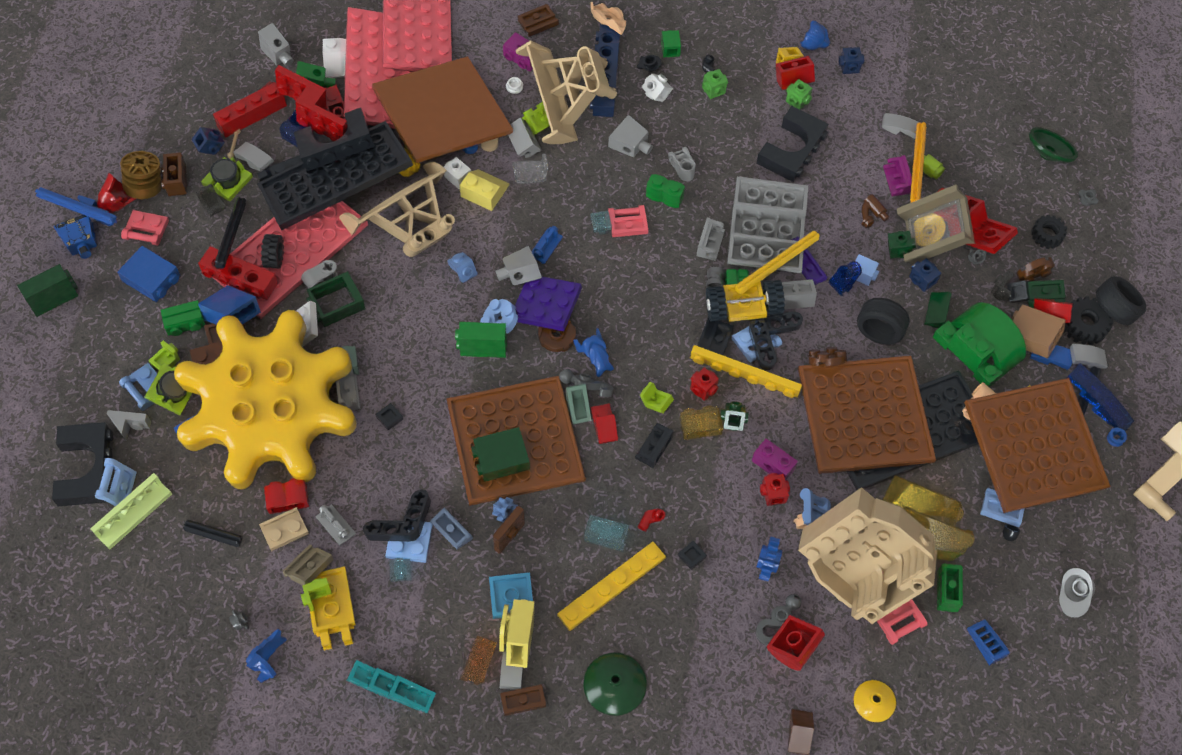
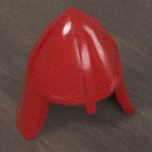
M108 172L106 180L101 187L102 189L98 194L97 206L109 211V213H113L136 200V198L128 196L123 191L122 183Z

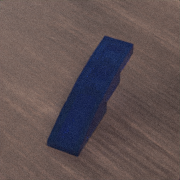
M1081 363L1068 375L1067 378H1070L1071 383L1081 390L1079 395L1094 406L1091 410L1113 428H1121L1124 431L1131 426L1134 420L1124 406Z

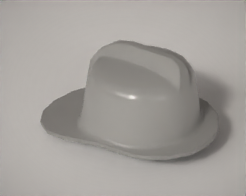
M1072 568L1063 576L1059 603L1062 611L1067 616L1078 618L1083 616L1090 607L1091 599L1095 592V584L1085 570Z

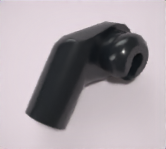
M710 54L706 55L702 61V70L705 73L715 71L713 68L714 57Z

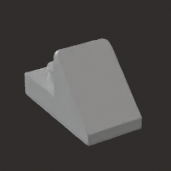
M107 411V415L126 441L130 427L135 430L150 429L151 420L147 414Z

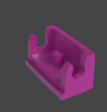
M906 156L888 159V163L892 164L884 165L883 169L891 196L911 194L912 176Z

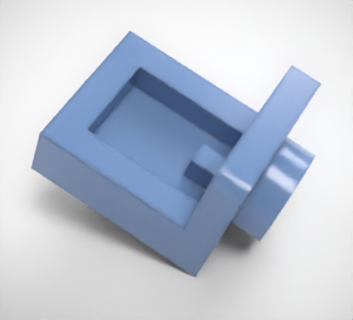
M465 253L455 254L451 259L447 260L449 266L457 272L462 283L477 275L472 259Z

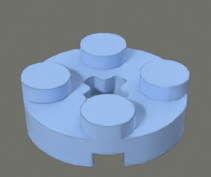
M493 299L485 310L480 322L506 323V333L508 334L513 330L518 320L516 307L507 300Z

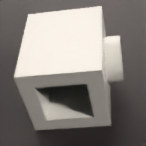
M455 157L452 161H448L445 164L444 168L447 171L444 177L460 189L461 182L471 169Z

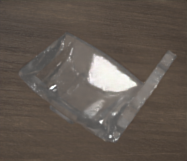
M542 154L541 161L512 162L516 183L535 184L546 182L548 171L546 154Z

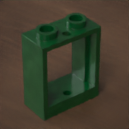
M348 271L306 289L309 296L306 297L307 302L312 301L316 303L317 322H322L324 327L365 310L364 300ZM345 287L353 302L324 315L317 299Z

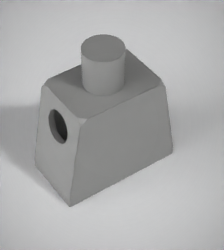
M271 23L258 31L261 50L276 65L283 63L286 67L290 66L294 61L290 54V45L275 25Z
M629 115L609 136L608 147L631 157H635L639 151L648 155L653 145L648 143L649 132Z
M529 246L504 257L503 263L505 267L495 271L499 281L510 278L512 285L542 278L538 264Z

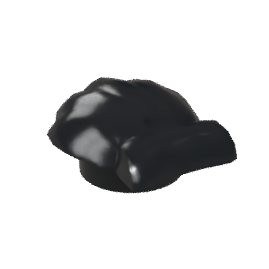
M655 55L641 56L637 68L650 72L656 71L662 65L661 59Z

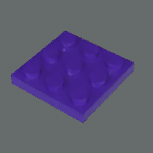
M548 277L525 282L515 304L516 314L518 315L517 322L564 331L581 292V284Z

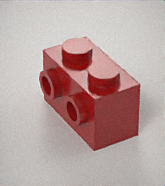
M809 55L776 64V77L781 89H787L790 84H794L798 79L807 84L815 82L814 63Z

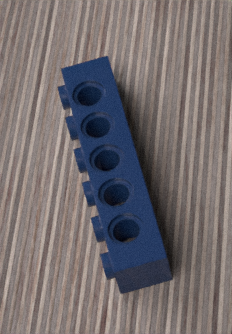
M600 24V31H596V41H599V44H595V51L601 57L607 59L608 63L604 71L609 86L616 89L620 34L609 26ZM596 95L590 103V109H593V116L614 117L615 98L609 99L606 96L599 97Z

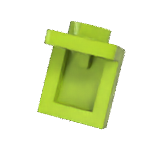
M164 340L161 342L163 348L148 360L158 371L163 363L173 367L180 360L177 354L178 349L172 343L167 344Z
M649 382L640 394L645 407L660 413H664L674 400L671 394L657 390L652 382Z
M319 578L311 583L302 585L304 593L300 595L303 605H308L310 611H314L312 600L332 594L327 578Z

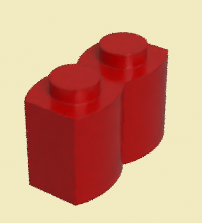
M292 478L286 483L276 481L264 487L266 509L269 514L286 512L296 507L297 509L309 507L305 480Z

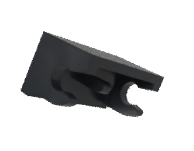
M656 423L646 441L635 455V459L654 468L672 440L674 430Z

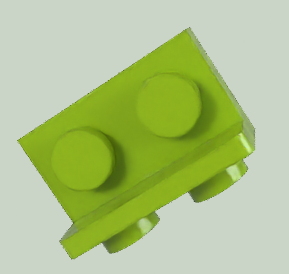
M543 102L536 105L537 109L534 111L530 108L523 113L524 117L522 119L527 122L534 135L550 126Z

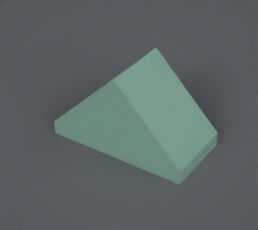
M586 384L566 387V401L572 424L592 421Z

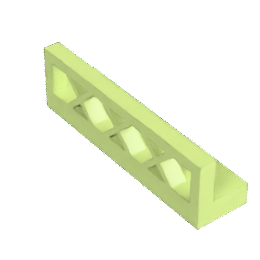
M153 473L90 529L108 549H111L168 499L172 493L161 483L158 476Z

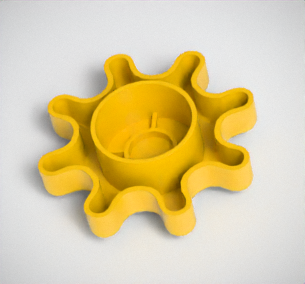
M295 310L283 312L279 316L273 332L263 337L249 335L239 319L234 316L222 317L216 325V331L223 346L220 356L214 362L206 365L184 361L179 363L174 371L175 380L187 392L201 396L202 399L199 413L178 427V440L190 451H198L212 444H221L227 447L229 454L224 468V476L236 489L249 487L254 481L258 468L268 461L284 463L293 478L309 482L316 474V465L309 451L312 441L322 433L348 436L356 429L357 421L353 411L329 399L331 385L347 376L352 370L349 353L342 347H333L318 354H311L304 350L302 344L307 328L303 317Z

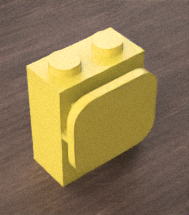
M514 599L510 613L509 605L504 604L500 627L499 651L504 652L505 644L507 643L506 666L524 668L528 666L534 626V601Z

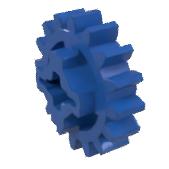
M770 537L768 545H762L756 566L761 569L759 575L761 580L769 581L771 573H776L783 551L778 549L780 543L778 538Z

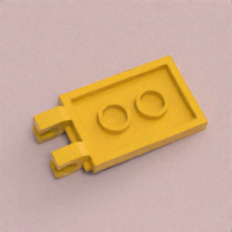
M345 566L322 571L315 579L327 578L332 594L312 600L314 611H310L313 633L320 637L323 650L325 651L332 649L330 634L341 632L345 646L353 644L350 630L354 629L356 623Z

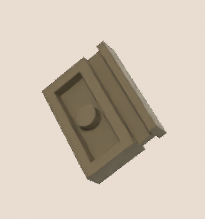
M309 545L282 570L284 577L288 576L291 580L301 585L311 583L333 561V557L331 554Z

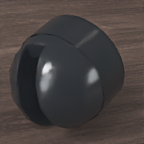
M1005 524L1002 532L1003 537L1007 541H1014L1018 538L1020 529L1013 525Z

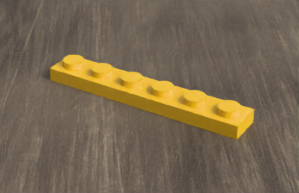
M696 345L692 348L690 358L697 364L710 365L716 371L723 370L729 372V375L732 377L745 378L751 384L759 383L770 391L778 390L790 398H798L802 384Z
M651 542L557 613V616L568 630L571 631L666 559V556L654 542Z

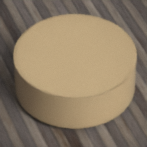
M498 138L481 143V148L488 152L496 150Z

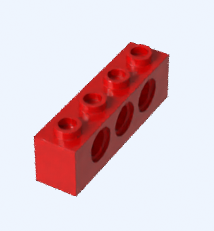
M211 246L208 248L198 263L204 276L208 278L213 277L224 285L229 284L238 290L251 293V295L256 296L258 299L268 300L278 284L274 272L230 254L223 269L216 268L215 259L219 250Z

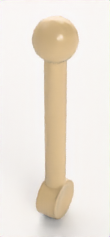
M240 129L234 132L232 146L227 154L229 159L234 158L233 152L238 134L241 132Z

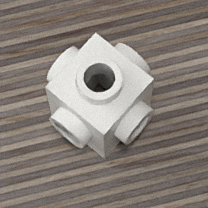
M651 73L645 79V83L642 86L646 91L647 97L661 102L673 90L667 83V78L662 74L656 75Z

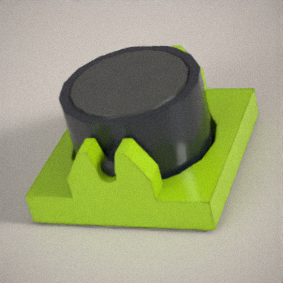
M224 157L213 163L210 172L201 183L226 200L231 201L253 178V175L244 169L240 161L236 162L233 157L231 159Z
M163 363L144 398L177 415H181L192 393L184 390L175 380L174 371L176 367L172 368Z

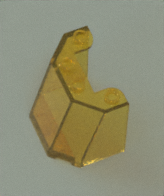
M894 476L882 500L903 508L934 535L937 560L953 561L963 555L967 548L973 545L975 537L972 530L967 529L965 531L955 527L957 521H960L964 515L961 502L899 476Z

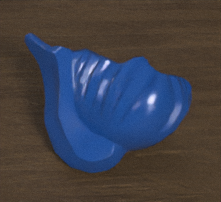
M811 21L810 29L806 33L804 41H800L801 46L810 51L818 48H827L830 44L827 29L818 22Z

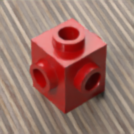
M704 367L700 372L696 371L692 375L690 390L705 401L709 396H713L717 392L719 378L713 371L707 370Z
M771 473L765 476L762 484H760V493L762 496H765L766 505L771 506L787 502L790 485L788 480L785 481L784 474Z

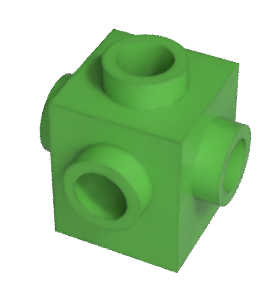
M720 69L709 71L704 74L702 88L708 97L713 99L726 93L728 79L725 74H722Z
M798 79L787 88L786 102L801 110L811 101L813 88Z

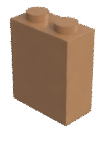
M1023 304L1019 311L1016 310L1012 317L1013 322L1017 325L1024 338L1026 351L1048 359L1064 333L1065 320Z

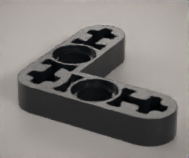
M792 311L770 315L766 318L753 319L750 322V337L758 364L762 369H773L777 361L770 335L796 331L801 328L803 317L799 312ZM792 318H794V320L797 321L796 324H794V322L791 321ZM778 321L781 326L775 328L771 325V322ZM755 325H758V327H761V329H760V335H758V333H759V332H758V329H757V328H754ZM764 340L768 346L760 347L757 342ZM765 353H767L768 360H771L770 363L764 361Z
M417 490L412 494L403 521L372 520L367 522L363 526L366 538L370 541L404 542L418 539L431 504L428 492L426 490ZM414 513H421L418 517L411 518ZM396 528L395 532L391 534L387 533L388 530Z

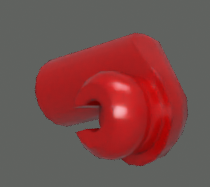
M662 509L646 511L638 528L646 532L650 523L659 522L665 518V511Z

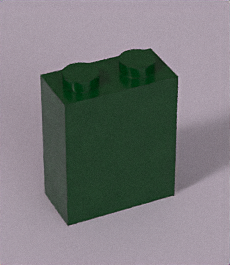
M60 264L17 285L36 317L78 297L75 291L78 289V286L68 269L63 270Z
M519 427L473 439L472 455L473 458L478 459L479 464H476L479 476H483L484 482L530 470V461Z

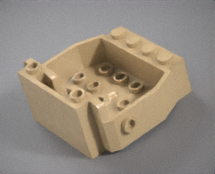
M862 487L802 530L798 551L808 558L807 563L817 582L836 596L839 601L852 608L851 616L856 620L864 617L873 624L934 585L937 559L934 535L903 508L877 498L875 499Z

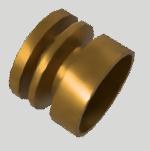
M134 151L126 154L121 159L123 191L128 196L136 199H149L161 191L160 161L156 155L146 151Z

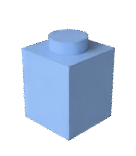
M859 254L851 268L849 277L869 286L871 280L875 281L880 272L877 270L879 263Z

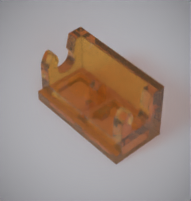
M477 635L460 680H471L475 685L484 682L497 644L496 642Z

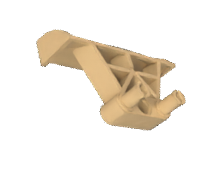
M531 40L516 49V54L530 58L549 121L551 133L542 138L543 143L564 144L577 141L578 138L573 124L597 95L614 99L617 95L616 89L609 86L604 71L608 63L607 59L601 57L595 50L583 46L578 50L577 57L553 59L550 49ZM559 67L561 68V72L565 81L562 84L560 82L558 72L556 69ZM582 75H583V78H584L586 87H585V86L578 85L579 82H580V80H581ZM567 94L569 95L572 106L569 109L565 99V95Z
M428 162L423 168L429 176L394 194L359 219L355 215L346 212L340 215L339 218L351 235L355 234L362 223L370 220L404 242V253L409 257H414L445 238L455 222L451 214H446L443 218L440 217L433 182L436 184L440 181L447 170L436 162ZM425 186L428 200L412 208L406 197ZM395 203H398L405 213L392 222L379 215L380 212ZM429 206L430 213L421 211ZM413 219L430 224L412 235ZM406 220L405 231H404L403 229H401V228L398 227L397 225H399L400 223H402V222H404V221ZM424 234L429 235L431 240H427Z
M1182 421L1174 425L1161 438L1175 453L1133 493L1148 509H1154L1166 522L1176 512L1162 500V496L1182 479Z

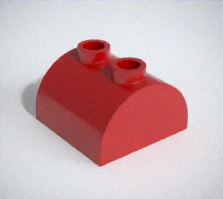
M789 615L766 648L778 661L793 670L800 671L825 637V633L821 628Z

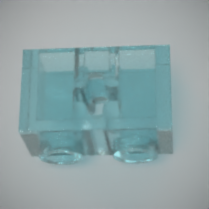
M590 515L584 533V541L623 552L629 525Z

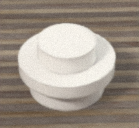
M512 77L506 83V89L512 94L520 93L523 90V82L518 77Z

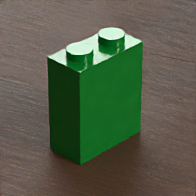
M459 323V329L455 330V340H457L456 349H460V356L506 358V323Z

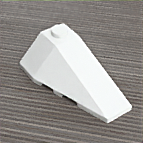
M323 39L324 68H326V77H345L346 39Z

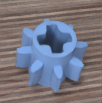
M500 497L499 501L493 504L494 512L492 514L497 516L498 521L504 522L518 505L513 504V499L506 497V499Z

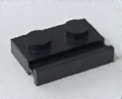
M708 318L697 346L724 355L734 326L721 321H710Z

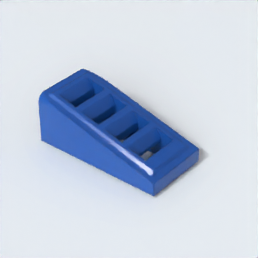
M985 619L967 628L989 665L1010 654L1006 645ZM984 627L985 631L979 634L976 633V630ZM988 634L990 638L983 641L981 637ZM993 641L994 645L987 647L986 644ZM997 648L999 652L993 654L991 651Z

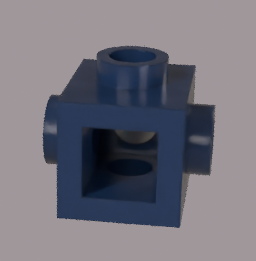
M860 47L843 48L842 54L838 58L842 73H860L861 66L864 64V54H861Z
M200 127L192 138L198 152L205 154H217L225 143L218 130Z
M926 258L921 262L917 261L911 267L912 271L909 277L915 285L925 292L938 283L942 273L934 263H931Z

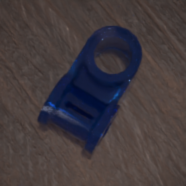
M852 261L848 265L840 266L828 283L840 296H843L844 292H849L852 289L853 284L861 275V265L856 261Z

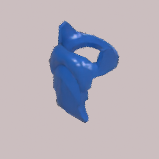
M596 328L597 335L588 337L583 341L582 345H580L577 339L573 341L577 352H584L590 358L591 363L596 368V376L600 377L605 370L612 371L614 367L608 360L609 356L605 350L606 344L599 329Z
M280 629L275 630L259 646H256L246 659V666L254 671H261L257 678L260 683L277 675L267 661L276 649L287 640L281 636Z

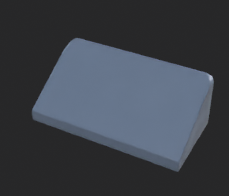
M445 508L430 520V523L456 550L473 539L472 535Z

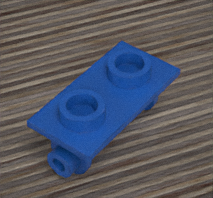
M556 226L547 228L531 251L534 258L544 264L563 238L562 235L558 234Z

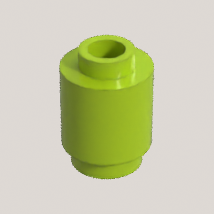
M930 154L924 155L923 172L930 178L937 180L945 170L943 164Z

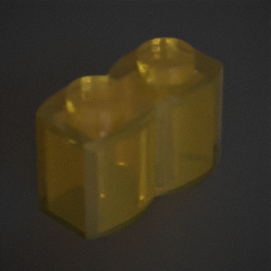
M705 406L701 410L689 408L680 413L679 420L684 440L722 434L723 425L718 407Z

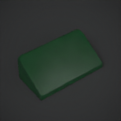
M931 292L924 325L940 328L946 323L952 292Z

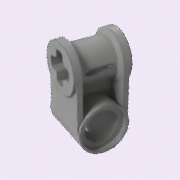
M683 147L682 150L674 153L672 151L669 152V161L680 179L683 181L693 180L696 164L687 147Z
M325 260L319 265L306 270L302 274L301 280L308 288H311L331 279L332 274L333 278L338 276L336 272L337 265L332 260Z

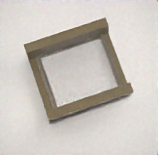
M957 184L897 208V214L905 221L906 229L910 231L911 238H915L916 248L912 249V252L903 255L905 262L914 265L917 261L921 262L926 258L934 257L965 244H975L968 200L958 189Z

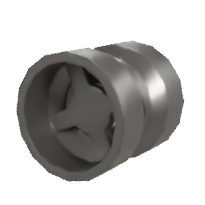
M720 267L709 268L707 270L708 280L706 288L725 285L723 280L725 279L726 271Z

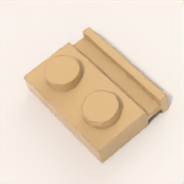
M297 507L259 524L271 551L309 534Z

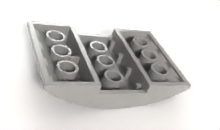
M737 176L727 264L760 268L797 242L791 239L799 237V240L804 237L808 185ZM803 251L777 270L802 273Z

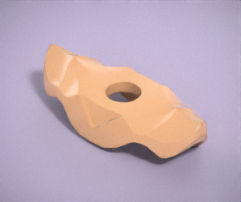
M590 2L593 17L601 24L609 26L622 35L626 27V20L623 18L622 11L618 7L607 8L603 3L594 6L593 2Z

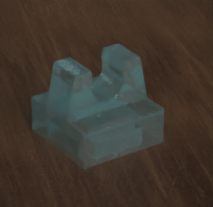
M608 211L590 214L594 233L598 232L600 235L606 234L607 230H612Z
M395 558V560H390V581H410V559Z

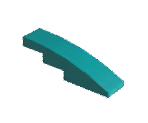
M358 660L355 661L346 680L368 691L424 713H428L436 695L435 692L399 675L394 676Z

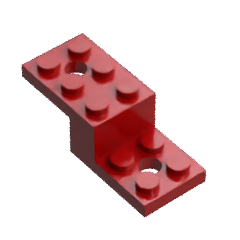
M280 65L277 66L275 69L277 91L295 100L297 122L304 127L311 126L317 134H323L333 142L340 139L347 131V120L326 110V89Z
M965 195L968 200L975 244L966 245L995 254L1018 234L1017 227L989 219L984 200ZM957 204L932 213L941 216L948 223L950 236L961 233Z

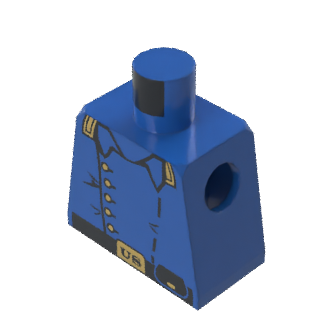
M80 215L54 225L57 234L72 256L78 253L82 259L91 256L90 249L96 247L97 242L90 217Z

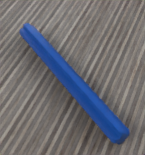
M42 187L35 191L38 198L109 225L117 223V216Z

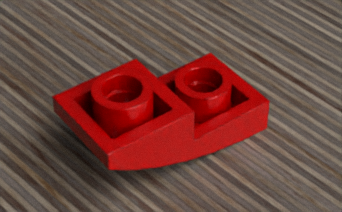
M1034 299V309L1064 319L1065 323L1071 322L1073 303L1056 302L1051 299Z

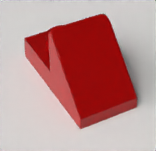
M610 403L591 407L599 444L618 441L615 415L612 414Z

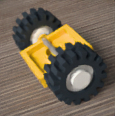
M781 280L764 281V291H762L761 282H759L741 295L735 291L736 284L706 288V306L709 320H726V313L728 314L729 322L766 318L767 314L784 313L785 298Z

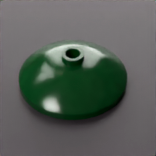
M1039 127L1032 128L1029 132L1030 142L1043 159L1069 163L1075 161L1078 157L1076 148L1059 134Z
M607 653L599 656L589 665L584 676L583 686L587 700L596 710L606 715L620 716L630 713L640 705L646 693L647 681L642 667L635 659L622 653ZM617 677L620 681L613 683L612 678Z

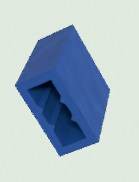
M141 246L117 272L122 282L155 302L163 298L167 290L176 284L181 276L175 265L144 246Z
M229 285L198 303L203 319L215 325L224 316H234L244 324L261 313L256 296Z

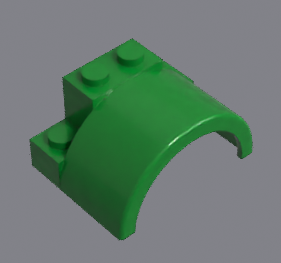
M975 303L953 321H947L933 335V338L945 350L949 349L974 373L973 377L980 384L984 382L988 387L1023 361L1026 356V344L1017 325L1001 309L989 303ZM991 356L993 357L995 365H990L989 363H987V360Z

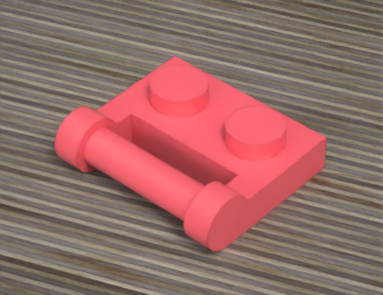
M638 205L636 208L615 210L614 208H608L612 237L648 234L644 205ZM637 214H639V216H628V217H618V218H615V217H617V216H627V215H637Z
M133 210L126 227L122 230L121 237L126 240L131 238L150 242L152 245L158 246L169 219L166 216ZM133 229H134V230H139V231H144V232H149V233H154V234H153V236H152V235H148V234L133 232Z
M912 599L877 621L891 645L897 643L898 639L920 627L922 629L927 626L925 617ZM913 615L915 618L913 622L895 632L893 631L891 626Z

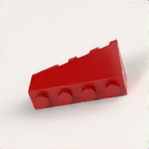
M269 81L258 91L213 113L217 127L226 138L239 129L242 130L286 107L287 104L284 95L277 91L276 83Z

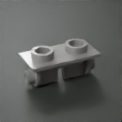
M332 504L330 506L322 505L319 508L320 513L315 517L339 546L356 534Z

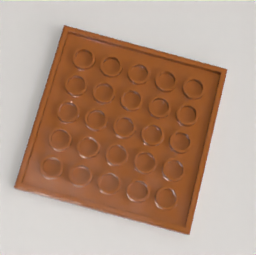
M468 56L372 84L375 94L415 163L506 136L513 132V128Z
M911 356L847 361L844 364L835 366L819 364V366L803 365L798 367L819 474L935 463L934 448Z
M559 376L446 398L469 506L499 500L500 497L504 499L506 497L509 498L586 481ZM519 427L530 461V470L484 482L483 476H479L476 464H479L478 459L473 458L472 455L473 439Z
M1070 378L969 399L964 402L1003 513L1111 487Z

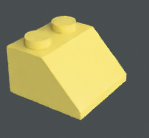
M478 169L468 172L460 184V194L462 198L492 211L508 188L509 183Z

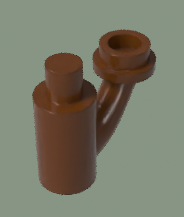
M873 194L864 200L862 205L863 222L861 223L863 227L869 228L875 222L873 216H869V209L877 218H881L884 222L889 219L886 213L887 209Z

